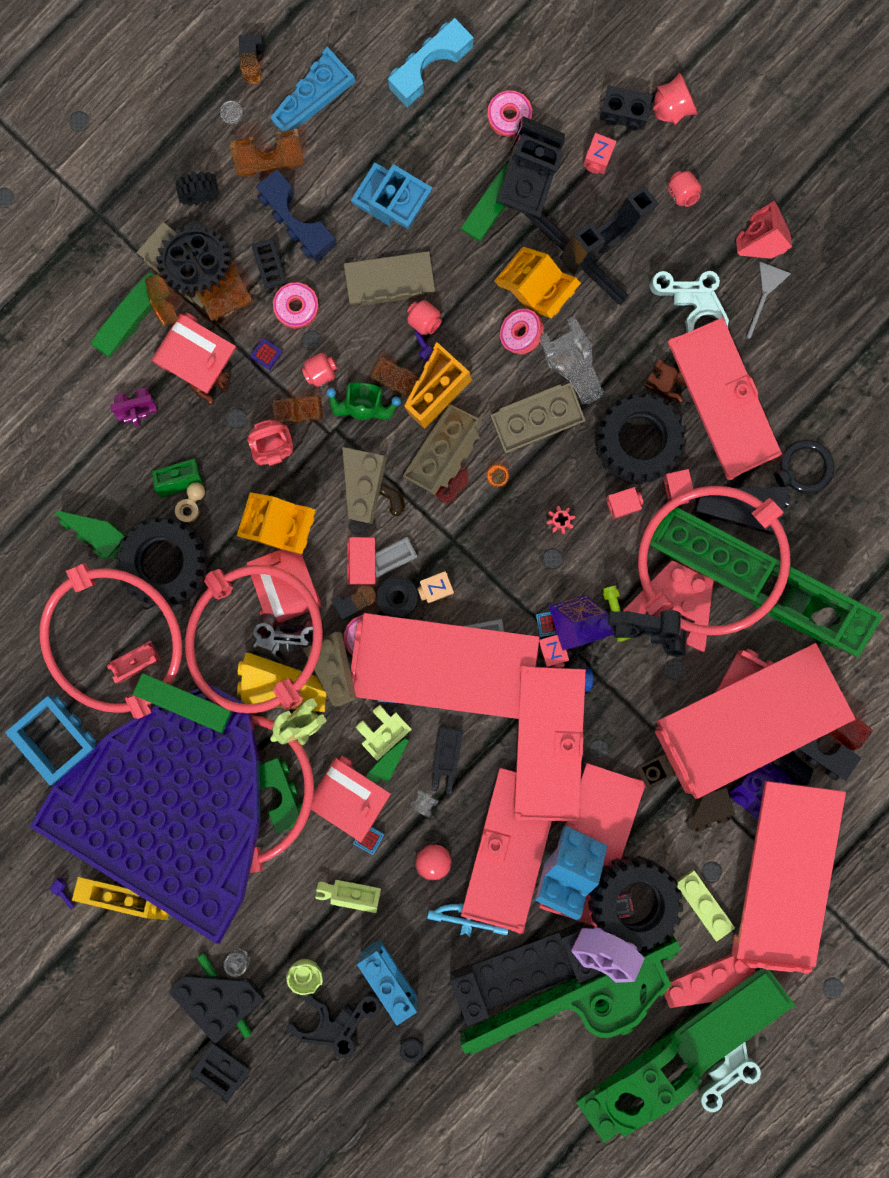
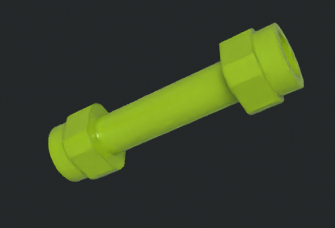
M616 585L604 588V600L609 601L611 611L621 612L617 599L620 593ZM616 638V639H617V642H621V641H625V640H628V639H631V638Z

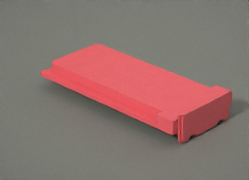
M364 613L363 619L357 622L351 665V676L355 694L358 698L519 719L520 666L536 667L539 637Z
M814 643L656 721L658 727H656L655 733L685 793L693 794L694 798L698 799L855 720V717L817 644Z
M765 781L739 935H734L731 952L735 958L739 959L747 967L787 972L797 971L806 974L812 972L813 969L810 966L816 967L846 795L845 791Z

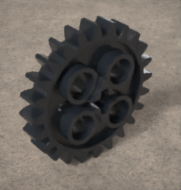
M194 224L192 230H189L188 226L185 225L183 232L176 228L177 235L174 236L169 233L170 241L162 240L165 248H158L161 256L156 257L158 262L157 269L161 272L162 280H165L167 287L172 286L175 293L181 289L183 296L188 291H190L192 297H195L196 291H199L201 296H204L205 289L213 293L212 286L215 285L220 288L219 280L226 281L224 273L231 272L228 266L232 264L231 252L227 241H223L221 234L216 235L213 228L208 232L206 225H203L201 230H198L196 224ZM203 244L202 247L195 248L197 245ZM185 245L189 246L195 260L199 263V266L202 272L204 273V276H200L194 262L192 261V259H190V256L184 247ZM177 255H183L181 258H175ZM210 262L214 263L212 266H206ZM193 273L192 276L185 277L186 274Z

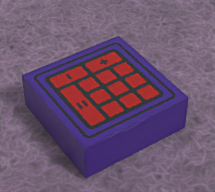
M263 338L250 357L270 371L283 352Z

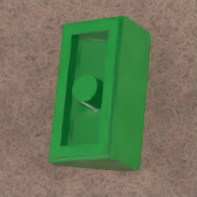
M195 458L151 471L154 489L160 498L186 491L191 483L197 482L203 485Z

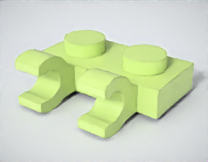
M380 704L373 710L374 714L383 722L378 729L373 732L364 720L356 726L357 730L366 738L362 745L377 761L412 730L397 712L390 716Z

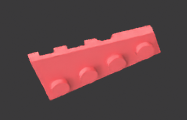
M730 954L670 979L671 986L664 993V997L669 1008L713 1002L752 974L755 969L747 967Z

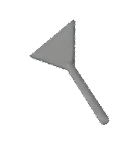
M760 261L762 297L748 331V339L753 334L767 295L791 274Z

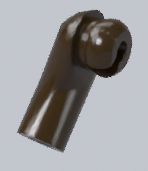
M384 484L379 494L390 500V513L396 517L400 516L405 509L403 496L400 492Z

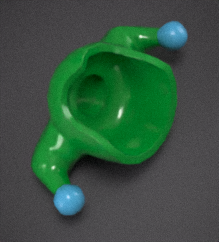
M349 383L346 389L345 400L341 402L337 401L334 388H328L326 391L330 400L331 411L335 416L351 415L358 420H369L371 418L388 420L393 416L396 407L401 404V399L394 397L392 403L388 407H384L382 404V388L370 383Z

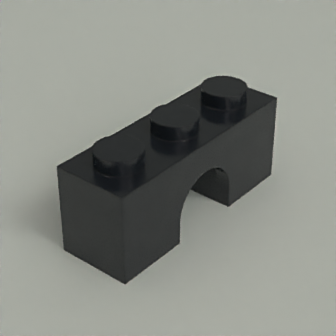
M818 739L792 751L797 755L801 752L807 756L805 761L812 766L818 768L820 765L826 769L824 774L835 781L838 778L847 781L861 760V757L838 743H835L829 752L822 754L817 747Z

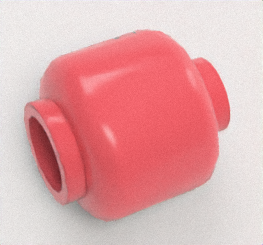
M690 171L675 173L670 178L667 188L675 203L686 207L695 204L699 200L702 191L701 184Z
M428 301L414 302L408 308V324L420 334H433L439 328L442 322L440 319L441 313Z
M319 353L305 360L302 372L309 385L313 384L316 387H320L335 379L334 370L338 369L332 356L328 358L324 353Z

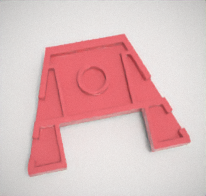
M670 561L651 581L656 595L662 591L675 606L671 610L680 612L681 616L692 620L695 624L708 626L714 580L677 562ZM644 590L622 612L630 611L645 614L646 609L643 606L649 600ZM688 632L687 645L704 652L707 635Z

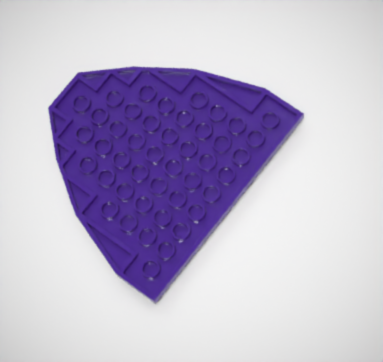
M208 684L213 691H215L218 695L222 696L223 698L233 702L243 703L240 700L232 697L231 695L221 691L220 689ZM199 688L188 692L213 703ZM156 705L151 708L152 713L139 719L134 718L107 734L90 754L66 773L51 789L30 828L209 940L220 944L244 900L260 827V763L251 713L232 711L222 734Z

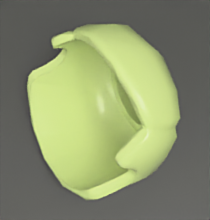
M300 959L294 962L288 969L286 974L287 985L294 993L299 995L314 994L323 983L322 971L316 962L310 959Z

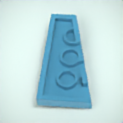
M328 47L322 52L323 56L319 61H315L310 67V72L307 76L297 83V88L292 95H288L270 117L272 123L285 137L289 136L356 82L353 74Z

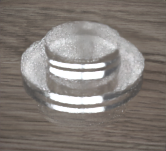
M227 101L221 106L220 116L225 123L236 124L242 119L243 110L237 102Z

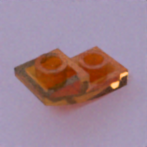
M159 274L147 277L145 279L147 294L157 318L162 326L173 324L179 318L175 313L173 305L166 301V298L172 294L168 289V284Z
M380 357L370 376L376 382L408 398L417 380L419 381L420 379L416 374L404 367L400 368L383 357Z
M320 396L299 399L286 398L272 401L273 419L283 424L323 420Z

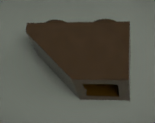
M664 750L636 767L646 789L676 775Z
M722 786L698 798L686 821L687 827L691 830L701 831L709 827L708 824L717 821V824L729 821L730 816L735 815V811L727 788Z

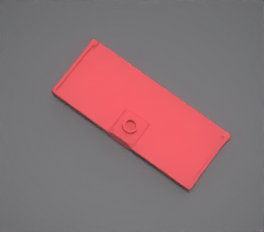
M724 318L684 335L670 338L667 341L727 480H733L734 477L782 455L758 400L756 386L753 379L746 372Z
M520 666L521 679L514 820L579 821L586 669Z
M585 763L580 782L579 821H566L564 827L568 826L608 845L603 866L607 865L610 867L612 860L616 858L621 860L645 788L642 779L631 778ZM588 894L585 899L582 916L578 921L597 927L590 916L592 911L588 907V901L592 897ZM540 903L538 906L543 910H547L565 917H569L544 904Z
M499 768L461 916L510 929L521 934L525 930V923L552 821L514 820L516 772Z

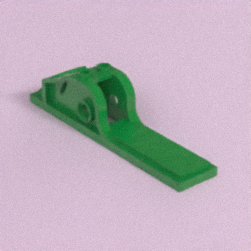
M678 507L673 509L661 521L649 545L748 599L756 608H759L768 598V596L761 592L771 575L778 579L779 560ZM790 567L786 585L791 587V590L782 605L776 603L767 615L836 650L840 648L859 659L883 615ZM824 608H832L841 617V620L838 624L826 628L812 621V615Z
M667 935L664 938L666 942L661 946L655 943L653 944L654 949L648 951L641 948L639 953L645 959L635 982L615 983L608 975L599 971L600 976L582 983H578L577 978L574 977L461 1031V1047L464 1053L470 1052L473 1055L566 1009L575 1011L581 1017L587 1030L597 1037L611 1038L618 1034L626 1035L634 1030L633 1027L637 1026L647 1015L646 1011L658 996L662 997L671 986V982L660 960H670L677 956V952L681 951L678 941L673 935L672 937Z
M759 968L577 1099L576 1103L604 1143L619 1132L625 1137L641 1126L663 1116L688 1098L699 1087L702 1075L712 1065L793 1008L795 1004L771 971ZM678 1053L688 1067L681 1072V1075L670 1082L661 1068L669 1063ZM623 1093H631L643 1099L641 1104L633 1106L626 1112L617 1109L615 1105L616 1101L619 1100V1096Z

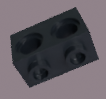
M608 85L600 121H604L605 124L616 126L617 124L626 126L629 130L633 131L644 130L652 95ZM617 105L619 110H612L609 106ZM631 110H639L641 115H634Z

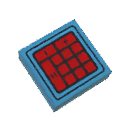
M551 612L536 614L539 637L557 634Z
M371 827L363 842L355 839L353 844L373 855L385 833Z

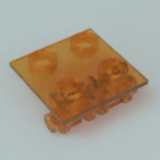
M234 265L229 267L230 273H224L227 280H219L220 288L215 285L212 286L213 293L205 289L204 296H201L200 292L196 291L211 321H218V318L227 313L230 315L231 311L234 310L236 312V309L245 305L249 306L248 303L252 302Z

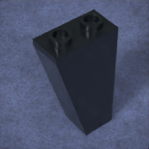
M786 487L735 488L753 495L763 503L771 498L782 511L788 507L790 502L789 488ZM708 495L696 498L693 509L694 514L770 535L775 534L771 525L765 529L752 515V512L756 509L744 501L721 495ZM781 516L778 519L783 526L785 518Z

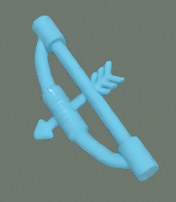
M464 903L444 905L435 911L429 910L427 919L463 924L460 935L466 933L470 937L472 927L492 930L493 933L502 935L508 934V929L472 921L469 918L463 919L443 915L442 912L458 910V912H462Z

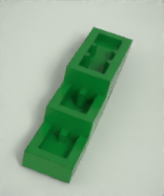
M508 164L498 174L461 227L462 232L481 243L490 227H493L502 211H505L507 208L496 203V199Z
M149 272L104 323L91 341V345L110 358L139 329V323L153 310V304L168 290L166 283L152 272Z
M143 673L132 694L222 734L232 714V711Z
M405 737L390 749L365 777L378 784L380 779L389 783L409 739Z

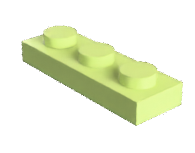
M693 869L677 880V888L681 890L684 898L716 942L735 929Z

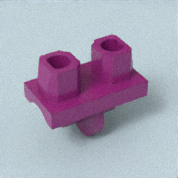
M147 388L137 389L135 391L136 398L130 400L127 394L115 395L114 404H111L110 408L118 422L123 420L125 423L133 421L135 427L141 426L140 419L147 418V414L158 412L157 405Z

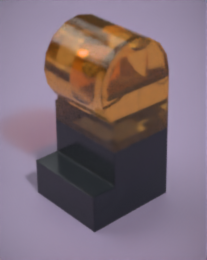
M261 34L239 35L240 69L244 80L249 84H256L262 78L258 53H264V41Z
M364 585L358 588L355 594L344 600L340 595L331 600L341 619L345 620L375 603L377 594L371 586Z

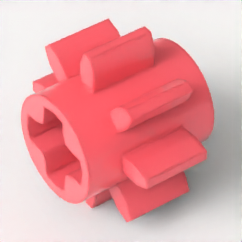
M557 506L555 514L549 511L548 515L552 519L546 525L552 524L554 527L552 533L556 530H561V534L564 535L566 527L573 529L570 521L575 519V516L568 514L570 508L561 511L560 506ZM558 515H561L562 518H566V521L563 523V526H561L560 523L555 522V520L558 518Z

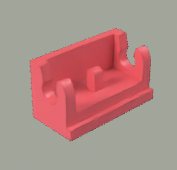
M348 538L347 585L375 584V538Z
M149 641L113 660L107 665V668L111 669L114 673L112 677L114 682L122 683L162 660L152 641Z

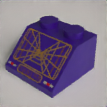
M587 595L549 606L562 651L614 635L612 626L608 625L607 612Z

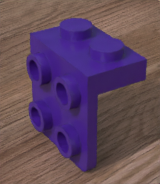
M772 762L746 774L742 781L732 786L728 791L729 796L738 805L752 814L756 820L759 819L765 781L795 785V782L790 779L788 774L779 767L774 766Z

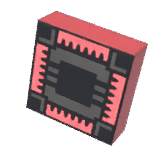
M630 892L620 893L618 896L616 912L619 919L635 916Z

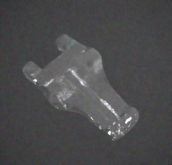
M575 317L567 319L571 332L550 342L546 332H543L540 342L550 368L563 375L572 383L582 404H591L601 398L604 390L601 388L600 381L593 368L592 343L584 334Z

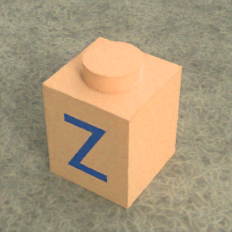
M446 571L420 581L421 587L417 588L422 601L427 599L428 604L454 594Z

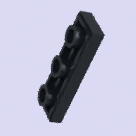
M793 752L772 761V764L785 771L792 781L798 782L802 786L810 783L814 770Z

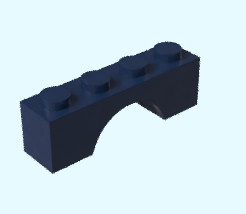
M278 169L256 186L259 193L257 195L259 201L264 207L269 205L273 210L271 213L278 224L283 222L288 228L286 230L288 236L294 242L298 240L302 245L300 250L308 259L312 257L317 262L337 246L335 238L321 221L303 223L291 215L289 207L294 192L292 186Z

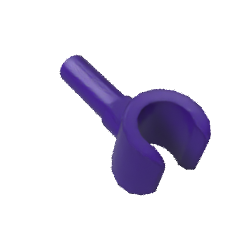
M416 331L414 334L423 348L418 354L424 362H427L433 350L424 341L422 335Z
M58 877L52 883L50 890L53 894L59 895L67 906L72 909L75 905L66 892L63 891L67 883Z

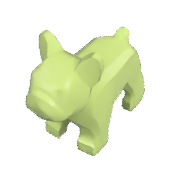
M312 698L305 701L292 714L290 711L279 715L272 726L273 735L270 740L286 744L298 739L300 744L304 745L308 737L316 733L326 722L323 714L318 716L316 712L312 711L317 706L315 700Z

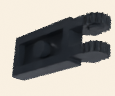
M440 726L433 768L432 791L437 792L440 782L439 775L444 774L449 775L445 788L446 793L451 794L463 735V730Z

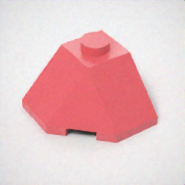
M775 201L756 211L749 219L751 224L745 232L741 231L736 238L737 253L740 256L772 259L779 254L785 253L792 247L790 231Z

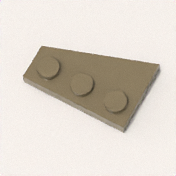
M342 447L348 519L373 524L387 456Z
M334 632L322 639L321 652L314 671L332 705L340 707L357 698L342 633ZM312 646L303 648L307 658L310 656Z

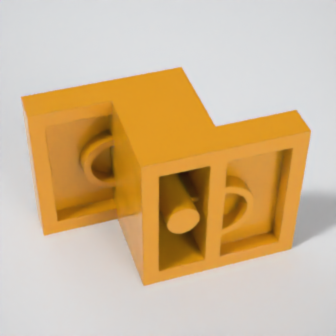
M522 247L494 280L499 287L511 291L526 309L551 319L560 311L562 305L575 293V290L581 284L576 277L563 273L548 254Z
M250 492L237 536L277 549L303 554L316 510L310 507L295 505L273 496Z

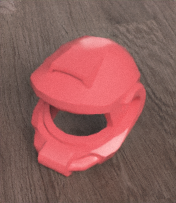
M263 420L255 424L247 438L253 460L258 465L269 464L271 466L280 463L282 459L290 456L293 452V441L288 426L277 420Z

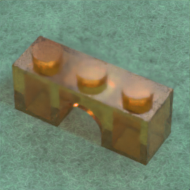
M298 128L276 132V148L268 153L261 152L256 148L253 137L231 141L230 149L237 176L249 177L260 171L274 172L276 169L286 166L288 168H296L304 163Z

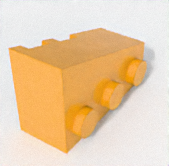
M437 342L429 361L424 366V371L419 381L417 380L404 406L408 414L424 429L472 381L470 372Z

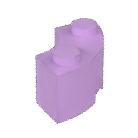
M597 927L582 929L571 950L583 967L599 970L608 975L615 983L635 982L645 959L637 951L638 949L634 944L625 942Z

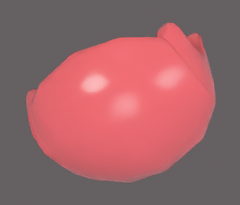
M431 844L417 853L415 868L423 878L438 880L446 876L450 871L452 859L448 850L444 847Z

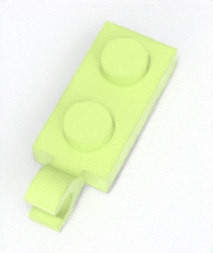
M335 880L334 885L318 882L315 898L318 900L331 898L330 904L376 913L381 888Z

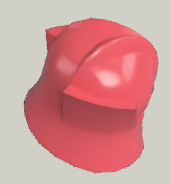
M680 72L670 83L657 86L658 91L655 94L652 110H654V114L659 120L668 123L672 122L676 126L684 117L698 115L697 108Z

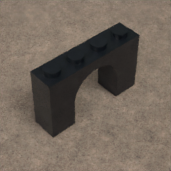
M645 185L629 195L613 217L600 228L596 229L592 222L574 233L559 258L574 276L641 229L659 203Z

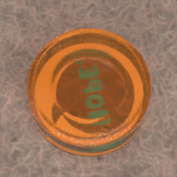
M494 464L488 469L486 479L493 487H503L509 480V471L504 465Z

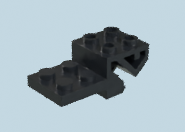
M525 116L519 120L505 162L508 166L496 203L533 218H540L553 176L558 171L563 155L561 149L564 145L565 133Z

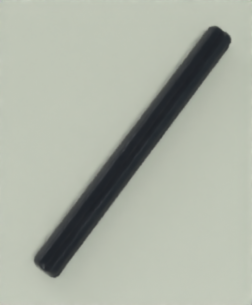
M541 213L538 219L525 214L549 239L564 251L570 239L543 213ZM592 262L582 269L617 304L621 305L626 301L628 294L597 264Z

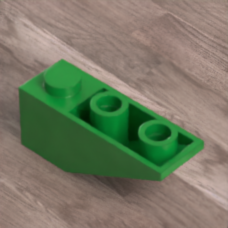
M61 511L55 512L60 518L58 522L68 530L70 528L77 532L75 536L84 544L89 542L95 547L93 552L100 558L104 559L106 557L113 560L116 552L121 551L122 546L119 543L121 539L125 540L127 535L114 524Z

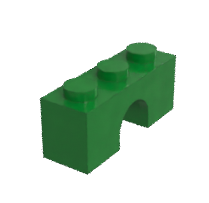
M281 756L260 764V790L267 787H275L282 794L281 805L268 812L276 834L291 829L294 826L302 807V803L299 804L296 795L299 794L294 781L290 782L288 773H290L289 765L286 760L282 761Z

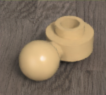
M197 482L191 483L187 488L188 499L181 500L176 505L175 514L181 522L192 523L198 518L199 508L196 502L205 495V488L202 484ZM185 509L192 510L189 516L184 515Z

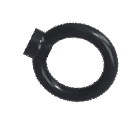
M813 440L796 441L784 451L780 461V470L774 473V477L780 487L789 486L795 491L805 494L816 493L830 483L834 474V461L828 449L819 442ZM811 449L822 457L825 471L823 477L818 482L807 485L796 480L789 464L791 457L798 450Z

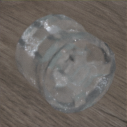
M419 789L417 798L411 802L410 807L420 814L430 817L432 807L436 806L439 801Z
M241 949L230 952L224 961V969L227 974L234 977L241 976L249 966V955Z

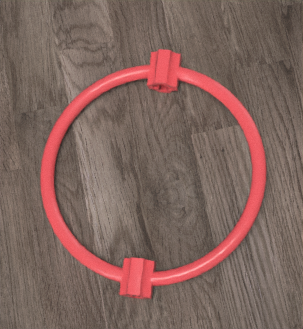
M706 486L692 489L676 496L654 515L646 527L640 543L638 570L643 590L649 600L643 607L651 616L660 617L661 611L671 610L675 607L662 591L656 595L648 574V549L652 536L661 521L673 509L684 502L708 495L736 498L754 507L756 510L752 512V515L765 529L771 525L780 548L779 575L770 596L751 615L727 625L705 626L691 623L681 618V629L702 635H724L740 631L756 623L777 603L789 576L790 548L784 528L778 519L784 512L771 498L763 503L753 495L739 489L725 486Z
M87 563L67 570L66 573L69 579L64 581L50 596L40 621L41 650L51 675L64 691L88 707L112 713L131 711L136 719L152 713V703L132 694L125 698L127 703H107L93 699L76 689L64 677L54 660L50 647L49 627L58 601L72 587L75 592H79L95 585V578H114L128 582L150 596L159 606L168 622L173 650L169 670L162 682L171 685L181 663L182 638L179 624L170 605L152 585L131 573L108 568L89 570Z
M268 565L245 566L230 571L227 574H224L221 569L209 572L204 580L208 588L199 598L191 613L185 636L187 665L195 684L213 703L229 711L258 713L273 709L279 705H282L285 710L297 707L304 699L299 691L306 684L316 667L323 639L320 611L311 592L291 573ZM266 574L286 581L303 597L312 619V648L308 661L297 680L293 682L292 679L288 678L275 685L273 692L276 697L255 704L237 703L218 695L202 677L195 657V632L201 613L213 596L219 600L232 593L233 586L230 583L231 581L247 575Z
M252 715L253 725H259L272 730L275 721L262 716ZM298 740L291 741L288 744L297 755L304 777V798L300 814L289 833L274 847L262 853L260 847H255L250 873L263 871L262 862L274 858L287 849L298 837L309 817L314 794L313 773L307 754Z

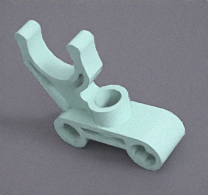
M665 271L657 273L651 279L649 286L655 295H674V305H693L695 307V310L685 320L686 333L694 330L695 322L702 316H709L715 320L724 318L728 328L729 319L714 292L720 282L715 272L706 271L694 282H674L671 274ZM706 278L711 281V286L708 288L703 285V281ZM657 279H662V282L666 283V288L662 289L661 285L657 284Z
M745 1042L709 1069L708 1074L713 1080L699 1091V1100L703 1108L709 1112L718 1111L723 1104L722 1093L741 1079L748 1084H753L760 1079V1068L754 1060L748 1058ZM746 1066L753 1068V1072L750 1075L746 1072L743 1073ZM709 1094H715L713 1096L715 1101L712 1103H706L708 1101L706 1096Z

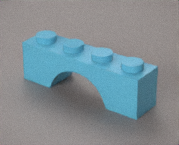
M455 18L450 23L446 22L441 26L436 36L428 38L417 53L413 52L408 56L403 66L395 68L390 73L388 78L389 89L408 108L424 93L421 76L426 66L439 59H448L457 63L473 48V36Z

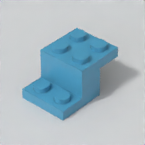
M374 163L351 199V203L388 226H391L393 221L409 230L432 193L433 188L394 164L387 170Z
M565 826L562 829L557 849L545 861L535 901L578 920L582 916L586 896L599 885L608 845Z

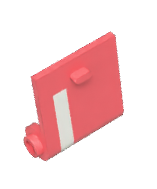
M187 312L185 315L179 314L151 361L167 372H172L208 394L237 347L197 323L198 319Z
M280 549L247 562V566L268 565L291 573L308 588L318 608L322 607L321 600L312 583L302 554ZM266 574L251 575L263 610L259 612L260 615L264 613L272 614L277 619V623L280 624L310 612L300 593L286 581Z
M341 755L340 758L335 757L314 790L311 810L359 842H363L391 793L357 772L352 766L353 761Z

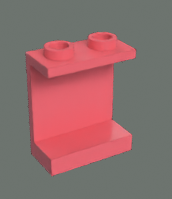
M746 649V651L738 650L716 692L774 664V662L769 660L766 663L758 659L759 654L750 649Z

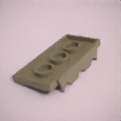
M164 222L136 252L144 259V263L159 276L161 272L157 269L158 262L156 257L161 255L158 252V248H165L162 240L170 241L169 233L174 236L177 235ZM185 245L184 247L187 250L190 259H192V261L194 262L200 276H204V273L202 272L199 263L195 260L189 246ZM177 255L175 258H181L183 255ZM211 262L206 264L207 267L213 265ZM188 273L185 277H190L193 273ZM225 275L226 281L219 280L220 288L213 285V293L205 289L204 296H201L200 292L196 291L195 297H192L190 291H188L184 297L192 304L196 303L203 309L229 280V277Z
M429 251L344 263L350 305L360 304L364 306L425 297V294L435 293Z
M571 382L562 386L561 384L555 385L501 407L500 411L490 415L505 454L585 422Z
M449 404L405 471L403 477L433 495L436 494L440 486L448 488V482L457 475L461 468L462 460L468 458L473 450L474 441L480 439L477 429L482 421Z

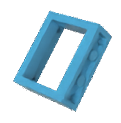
M49 695L5 732L50 786L56 784L66 773L90 754L97 745L95 743L97 740L93 737L94 735L89 731L86 732L81 727V720L74 713L70 714L65 708L67 707L66 702L55 695ZM48 707L83 747L58 770L23 730Z
M380 939L362 950L357 966L395 1024L399 1025L417 1013L418 996ZM407 992L411 993L410 997L406 995Z

